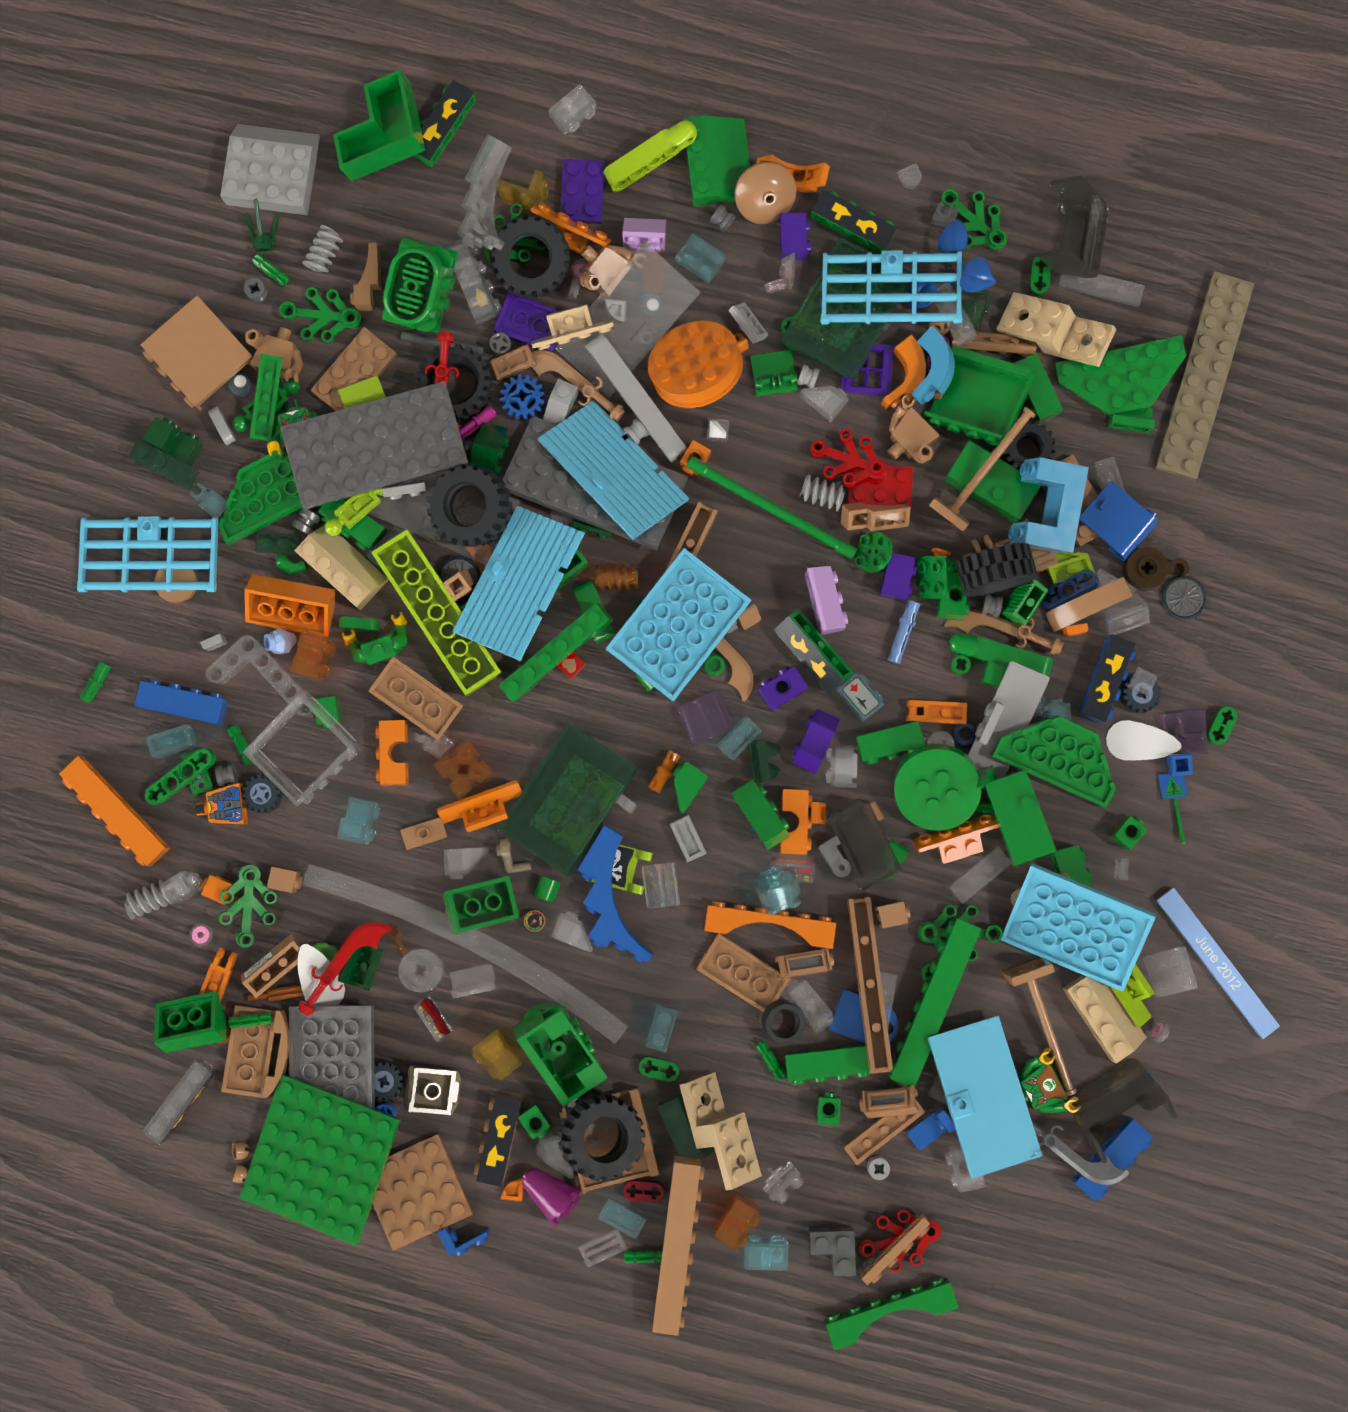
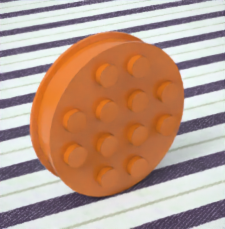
M711 321L689 322L672 329L656 343L648 360L649 376L659 396L667 403L682 408L701 407L722 398L735 386L743 368L742 354L732 332L725 326Z

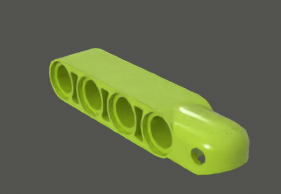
M684 120L670 129H664L606 167L603 173L612 191L618 192L625 189L692 144L697 136L695 125L691 121Z

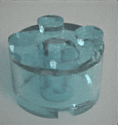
M783 865L766 868L759 873L760 877L758 879L755 877L753 881L760 905L770 915L777 914L781 910L795 908L801 903L802 892L795 870L788 866L789 869L783 868Z

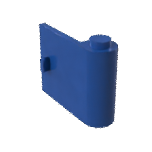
M1112 480L1079 518L1083 524L1109 545V551L1121 561H1125L1158 524V517L1153 511L1143 508Z

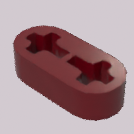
M633 1179L625 1183L623 1194L630 1201L655 1203L663 1198L664 1188L661 1183L656 1181ZM631 1185H635L636 1189L643 1191L635 1192V1196H631L627 1188L629 1189ZM653 1186H656L657 1190L661 1191V1193L657 1194L654 1198L652 1193H646L645 1190H652Z

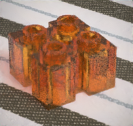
M302 630L297 645V653L294 656L290 671L299 676L323 682L324 677L327 678L330 671V666L327 665L328 658L334 656L336 645L327 636Z
M469 739L454 749L457 752L455 756L451 758L447 754L433 764L444 779L450 778L452 780L449 787L460 800L475 790L472 786L473 784L478 782L482 785L495 776V773L485 760L479 762L476 758L481 754ZM462 765H469V769H467L469 771L468 774L460 773Z
M735 1192L726 1210L713 1228L714 1237L735 1251L739 1247L743 1248L749 1239V1229L751 1227L755 1229L761 1219L758 1205Z

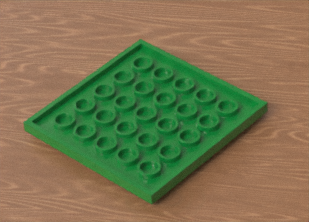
M282 1074L239 1199L357 1246L360 1243L401 1119L290 1075Z

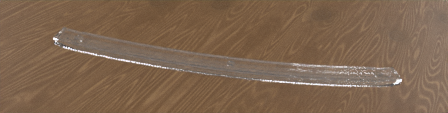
M312 864L308 865L307 872L304 873L303 885L329 892L401 918L446 938L498 965L564 1006L614 1044H616L628 1028L625 1023L586 994L497 939L478 929L452 935L449 918L445 913L377 885Z

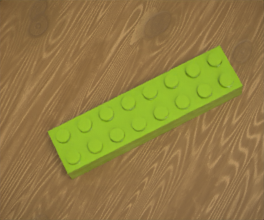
M407 529L371 552L465 696H469L502 674L485 646L452 632L462 611Z

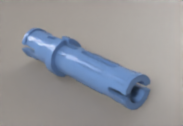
M911 600L907 601L903 616L899 619V628L887 658L888 661L896 664L901 663L912 627H915L916 622L914 621L921 604Z

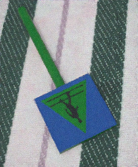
M1169 773L1157 775L1162 800L1173 799L1181 843L1185 844L1177 798L1188 796L1184 775L1173 777Z

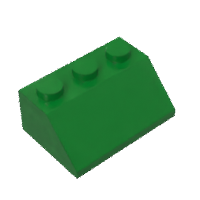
M687 761L684 765L680 763L673 773L679 811L682 814L685 813L708 778L706 774Z
M217 991L156 1004L154 1044L165 1053L226 1041L227 1020Z

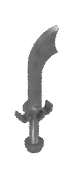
M1032 1121L1036 1135L1044 1141L1039 1146L1046 1145L1088 1180L1097 1184L1109 1185L1123 1180L1129 1174L1127 1170L1115 1167L1110 1162L1108 1156L1104 1160L1095 1163L1084 1160L1053 1134L1055 1128H1059L1062 1131L1063 1128L1061 1126H1053L1050 1134H1048Z

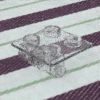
M1177 946L1171 950L1143 957L1156 998L1199 988L1185 946Z

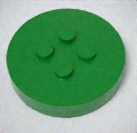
M929 744L915 749L903 759L895 775L894 794L900 811L910 822L924 829L940 831L959 826L975 812L981 798V790H976L979 779L977 767L966 753L950 745Z

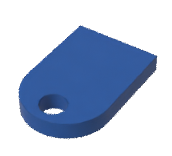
M843 989L829 1030L865 1043L859 994ZM884 1004L886 1021L890 1022L893 1027L891 1033L888 1034L889 1042H891L898 1031V1019L895 1012Z

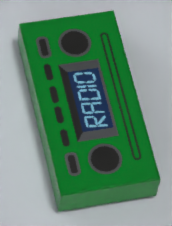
M197 750L180 755L182 762ZM202 754L204 758L199 762H196L197 764H199L200 762H206L204 754ZM188 764L184 769L189 777L193 773V768ZM209 769L189 783L193 796L215 789Z

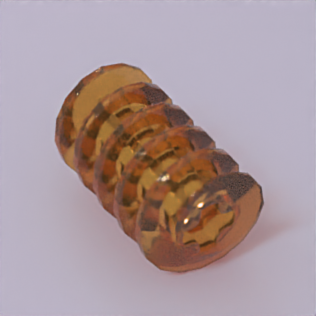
M614 564L612 571H610L608 565H605L603 571H601L599 565L596 566V591L598 586H600L602 592L605 591L606 586L609 587L610 591H613L615 585L619 591L622 590L623 585H625L627 591H630L632 585H634L635 590L639 589L638 568L635 570L633 564H630L629 570L626 569L625 564H622L620 570Z

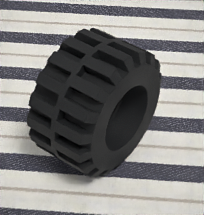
M1028 420L1002 453L1001 460L1020 471L1024 460H1029L1021 456L1017 450V441L1020 439H1030L1037 445L1038 456L1036 458L1041 457L1053 460L1055 456L1053 454L1056 451V446H1054L1056 440L1051 438L1052 431L1049 430L1047 432L1045 424L1039 426V421L1030 423V420Z

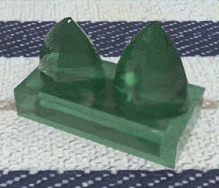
M258 530L255 551L298 557L299 554L294 550L300 545L301 536Z
M766 739L749 742L754 782L756 784L770 782L781 770L775 764L770 763L768 759L776 756L782 748L775 743L766 741Z

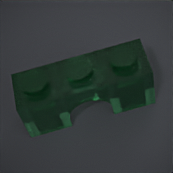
M137 439L128 455V458L134 463L152 472L154 471L188 490H191L200 473L193 466Z

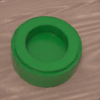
M710 655L704 661V670L708 675L719 676L724 671L725 662L719 655Z

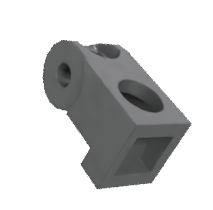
M833 836L818 845L817 848L832 873L838 877H845L850 873L851 865L848 860L843 859L836 847L841 843L838 837Z

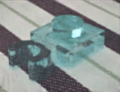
M198 483L197 486L201 489V493L195 495L193 492H190L189 494L195 500H202L198 506L212 517L219 518L227 508L225 506L227 501L212 489L207 494V489Z

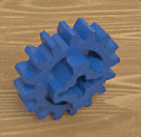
M518 374V380L510 377L511 383H504L506 390H500L501 395L504 396L500 398V402L504 404L502 407L504 411L509 410V417L515 414L516 420L523 416L524 420L527 421L528 415L534 418L535 411L542 412L539 406L545 405V401L541 398L546 396L545 392H540L543 386L542 384L537 385L538 381L536 378L530 381L529 375L522 379L521 375ZM525 385L530 386V387L533 388L535 391H533V390H528V389L525 387ZM522 394H525V401L520 400ZM535 402V404L530 409H528L531 403ZM511 404L517 405L520 408V410L513 408Z

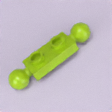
M383 488L356 495L347 500L334 511L337 519H330L326 522V532L331 536H337L341 533L343 525L348 529L353 527L381 503L377 496H383Z

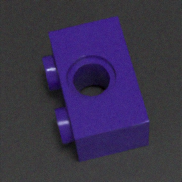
M787 666L778 672L779 676L772 680L769 677L760 683L761 688L758 689V692L771 712L808 689L795 666L791 669ZM784 682L788 690L785 693L778 692L776 689L777 683Z

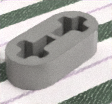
M216 406L208 410L224 443L229 445L235 442L236 438L219 407Z

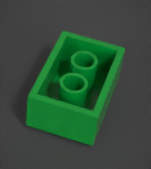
M509 876L442 893L452 935L520 918Z

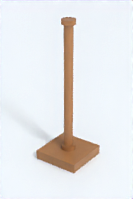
M1027 407L1023 409L1024 413L952 504L947 505L940 498L936 497L929 505L960 530L964 531L970 522L959 514V508L1028 420L1036 415Z
M1040 957L1002 971L1004 979L1012 986L1025 982L1028 983L1052 1055L1056 1056L1054 1061L1064 1091L1067 1096L1075 1094L1077 1091L1075 1087H1072L1035 980L1055 972L1052 963Z

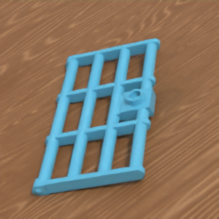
M882 251V254L867 252V254L828 255V253H823L821 325L829 324V322H866V324H870V322H912V324H916V322L953 321V323H961L963 320L960 287L962 251L935 254H917V252L903 254V251ZM904 262H913L911 274H902ZM917 262H957V273H917ZM827 263H867V274H827ZM871 263H881V274H871ZM912 282V293L871 294V283ZM917 282H957V293H916ZM827 283H867V294H827ZM957 301V313H916V302ZM866 302V314H826L827 303ZM871 302H912V313L871 314Z
M159 516L138 517V519L125 517L124 519L88 520L86 517H82L77 581L78 592H87L88 590H121L122 592H127L128 590H166V592H172V590H206L207 592H216L218 517H212V519H175L174 517L161 519ZM88 528H124L123 540H87ZM131 528H137V540H130ZM161 528H168V540H160ZM175 528H211V540H174ZM167 548V561H129L130 549ZM174 548H211L210 561H174ZM87 549H123L122 561H86ZM86 569H122L121 582H85ZM129 569H166V582H128ZM173 569H210L209 582H172Z

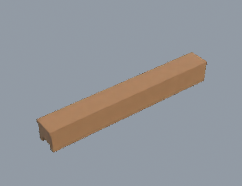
M698 502L665 572L684 548L697 558L718 514L717 510H713Z
M870 897L855 900L849 899L847 905L869 1074L891 1072L893 1066Z

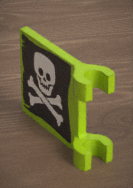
M619 845L613 863L612 887L642 895L644 886L632 883L638 859L651 861L653 853Z

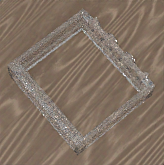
M305 690L291 701L243 753L298 807L302 803L307 805L315 797L313 793L317 789L321 791L329 783L327 779L332 774L336 776L344 768L341 764L346 759L348 761L352 760L358 754L356 749L360 744ZM305 704L348 748L303 793L261 749Z

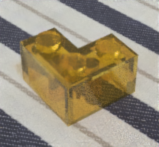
M497 1029L472 1048L474 1059L479 1064L483 1063L485 1066L488 1064L489 1068L487 1070L494 1079L498 1078L501 1081L522 1065V1061Z

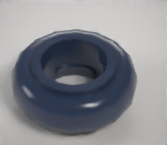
M966 721V724H956L952 730L953 740L962 747L972 746L976 737L977 727L970 721ZM962 728H968L971 731L970 739H961L959 732Z

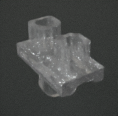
M789 1162L784 1168L780 1165L776 1170L771 1167L767 1169L771 1175L765 1180L768 1184L763 1190L772 1202L776 1200L783 1204L789 1197L785 1189L789 1185L797 1189L804 1181L797 1168Z

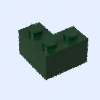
M155 417L143 439L155 449L192 467L203 447L198 442L199 438L190 432H187L186 435L180 432L181 428L165 417L163 420Z
M484 422L473 443L470 464L493 471L500 478L503 468L502 465H499L500 460H503L505 449H508L510 437L507 436L508 428Z

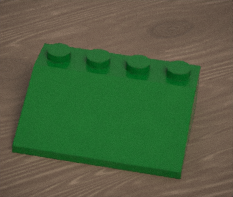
M714 116L683 118V121H691L697 129L696 139L692 144L685 147L693 207L735 202L734 194L738 179L745 170L751 167L744 119Z

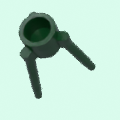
M255 198L254 204L258 229L256 235L249 214L245 213L253 248H255L256 252L260 253L271 252L272 246H276L279 216L275 215L270 237L269 233L262 231L258 199Z

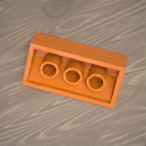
M252 574L245 587L246 623L328 638L335 608L334 589Z

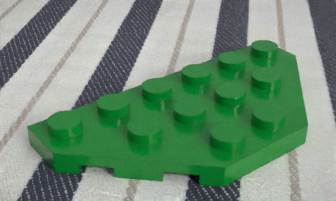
M1181 335L1107 351L1099 367L1066 360L1055 363V368L1060 386L1073 392L1090 405L1092 404L1100 409L1104 414L1112 416L1113 414L1118 415L1151 408L1185 359L1186 352Z
M274 451L272 456L268 454L238 471L236 476L237 482L234 490L230 492L225 505L227 506L225 514L220 519L218 527L225 543L231 545L302 508L288 455L284 453L279 455L278 451Z
M1059 715L1001 735L991 753L992 757L1021 770H1026V772L1104 808H1107L1116 790L1098 734Z

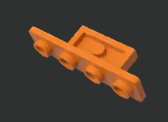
M535 204L530 210L550 220L551 223L553 222L564 234L569 249L579 254L588 245L589 240L604 247L608 246L611 242L606 233L599 230L593 231L583 222L577 221L576 223L562 212L555 213L546 204Z
M515 780L437 808V813L444 824L463 818L465 828L469 833L508 819L504 802L520 797L523 793L518 781Z
M986 814L977 819L965 821L951 829L922 834L913 839V844L919 853L938 847L941 861L945 864L983 852L980 833L998 828L999 825L993 814Z

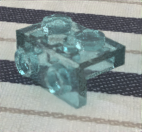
M692 233L685 246L676 255L674 261L709 283L721 269L726 255Z

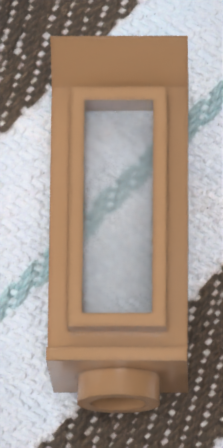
M828 948L774 958L775 963L778 962L780 974L777 976L778 980L829 972L832 970V966H834L833 955L829 953Z
M914 1085L905 1088L862 1091L863 1098L860 1099V1109L867 1118L919 1113L915 1096H918V1092Z

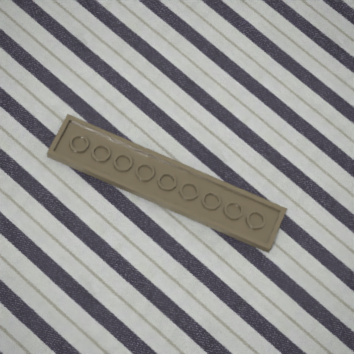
M1216 271L1212 273L1155 469L1193 481L1197 480L1255 283Z

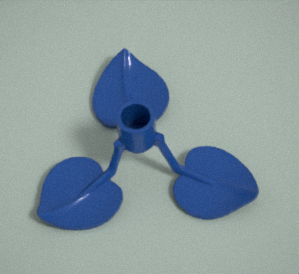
M954 220L941 232L938 239V249L941 253H957V251L965 249L968 235L962 222ZM975 258L968 264L962 261L960 279L962 290L969 293L978 292L996 283L988 262L983 258ZM917 282L916 293H937V286L934 284L936 282ZM912 283L910 284L908 293H912ZM908 302L909 308L912 309V302ZM916 302V308H924L932 302Z

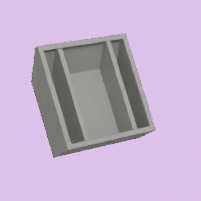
M237 124L229 138L220 196L225 204L255 209L254 199L257 198L259 208L262 210L308 215L320 135Z

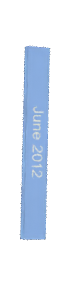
M1175 888L1169 889L1155 901L1259 1037L1264 1039L1279 1028L1280 1025Z

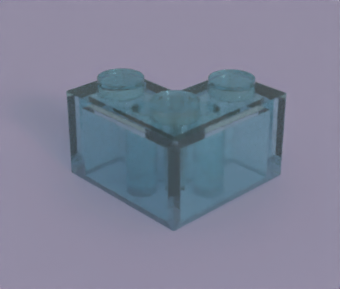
M350 797L345 818L341 817L337 839L369 845V842L373 841L375 836L374 820H378L380 808L377 807L378 803Z

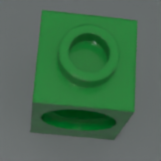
M1127 816L1110 837L1126 850H1131L1147 829L1143 827L1144 822L1138 817ZM1129 825L1134 829L1132 837H1128L1125 832Z
M823 1092V1095H817V1124L839 1125L841 1099L839 1096H836V1093ZM828 1102L833 1103L834 1110L831 1113H824V1104Z
M538 1103L519 1115L518 1119L532 1139L537 1136L541 1139L550 1132L548 1128L551 1127L552 1123ZM533 1117H538L542 1121V1126L534 1128L530 1120Z

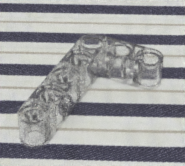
M246 635L241 637L213 662L206 671V677L210 682L224 685L251 662L298 715L305 718L315 716L314 700L273 655L265 649L263 644L252 636ZM253 641L254 648L251 651H246L245 646L247 642ZM233 655H237L238 662L231 666L230 658ZM263 656H267V665L261 667L259 663L260 659ZM221 669L222 677L215 680V671ZM276 672L282 673V679L279 682H275L273 679ZM291 687H295L297 690L296 695L289 698L288 690ZM309 702L311 705L310 711L303 713L302 705Z

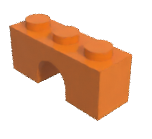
M405 720L379 721V726H376V739H379V747H376V759L380 760V768L376 769V779L380 781L382 786L409 785L408 764L396 763L391 756V751L396 744L408 743V722Z
M782 790L781 811L795 814L798 819V825L794 831L788 832L790 837L780 842V854L807 855V850H811V838H807L808 829L812 828L811 816H808V808H811L812 795H809V790Z

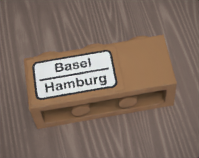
M290 934L241 975L242 984L257 998L298 964V954L302 945Z

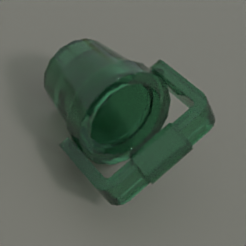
M961 288V292L966 294L985 295L984 303L978 301L961 302L963 320L959 323V329L961 331L978 332L980 331L983 313L988 314L990 292L984 289L969 293ZM957 301L954 303V310H957Z

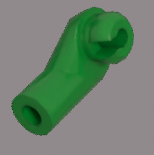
M283 554L278 555L276 558V566L286 574L292 575L307 571L305 560L293 563Z

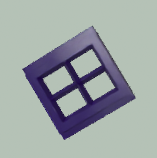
M851 342L846 353L843 352L840 392L878 396L889 395L891 393L894 346ZM855 351L866 352L865 367L854 366ZM870 352L882 353L881 368L869 367ZM853 370L865 371L864 386H852ZM869 371L880 372V387H868Z

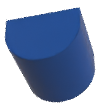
M1192 753L1168 755L1167 769L1169 775L1172 777L1193 775Z

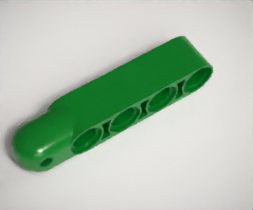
M956 633L949 640V648L956 655H963L982 663L990 661L1007 667L1010 661H1013L1049 677L1053 663L1052 658L965 633Z

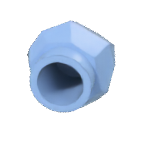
M281 628L264 636L265 649L275 654L289 653L297 641L294 633Z

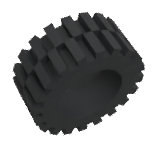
M455 343V347H451L449 344L447 369L450 367H462L470 371L475 377V386L471 395L463 401L452 403L457 423H460L462 418L467 422L471 420V415L474 414L476 416L480 413L481 407L485 409L488 406L487 399L491 400V389H493L492 377L485 360H482L481 355L477 351L474 353L472 348L467 345L464 349L459 343ZM438 346L433 349L435 353L432 356L427 353L424 356L426 362H420L418 366L420 372L416 373L417 389L435 384V369H430L428 375H426L425 368L428 365L439 366L440 350Z
M1026 543L992 547V549H985L979 553H973L971 556H966L962 558L963 560H959L956 563L963 595L966 597L984 596L999 591H1006V589L1010 588L1013 589L1033 581L1038 576L1030 544Z

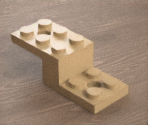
M1013 292L997 326V331L1002 334L1034 341L1045 354L1099 367L1116 328L1114 325L1076 317L1071 307L1067 304ZM1029 313L1027 319L1023 321L1020 320V317L1023 314ZM1087 338L1093 339L1090 344L1083 345L1084 340Z
M708 1073L680 1084L696 1149L715 1148L725 1189L732 1190L761 1177L745 1113L726 1114L716 1073ZM702 1095H703L704 1098H705V1103H704V1105H703V1103H702V1101H701V1096H702ZM738 1157H739V1160H740V1165H739V1167H738V1165H737V1163H736V1159H737Z

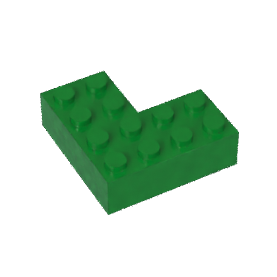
M401 69L364 85L370 119L333 134L339 168L351 181L426 151L412 83Z

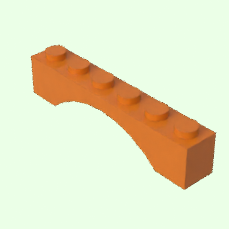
M712 902V905L707 906L704 931L727 934L733 929L746 924L757 922L774 923L795 931L811 946L833 949L836 923L831 922L832 918L819 916L818 920L810 919V915L800 913L797 914V917H791L789 912L776 910V914L767 913L768 909L755 907V911L746 910L747 906L735 904L733 908H726L725 903Z

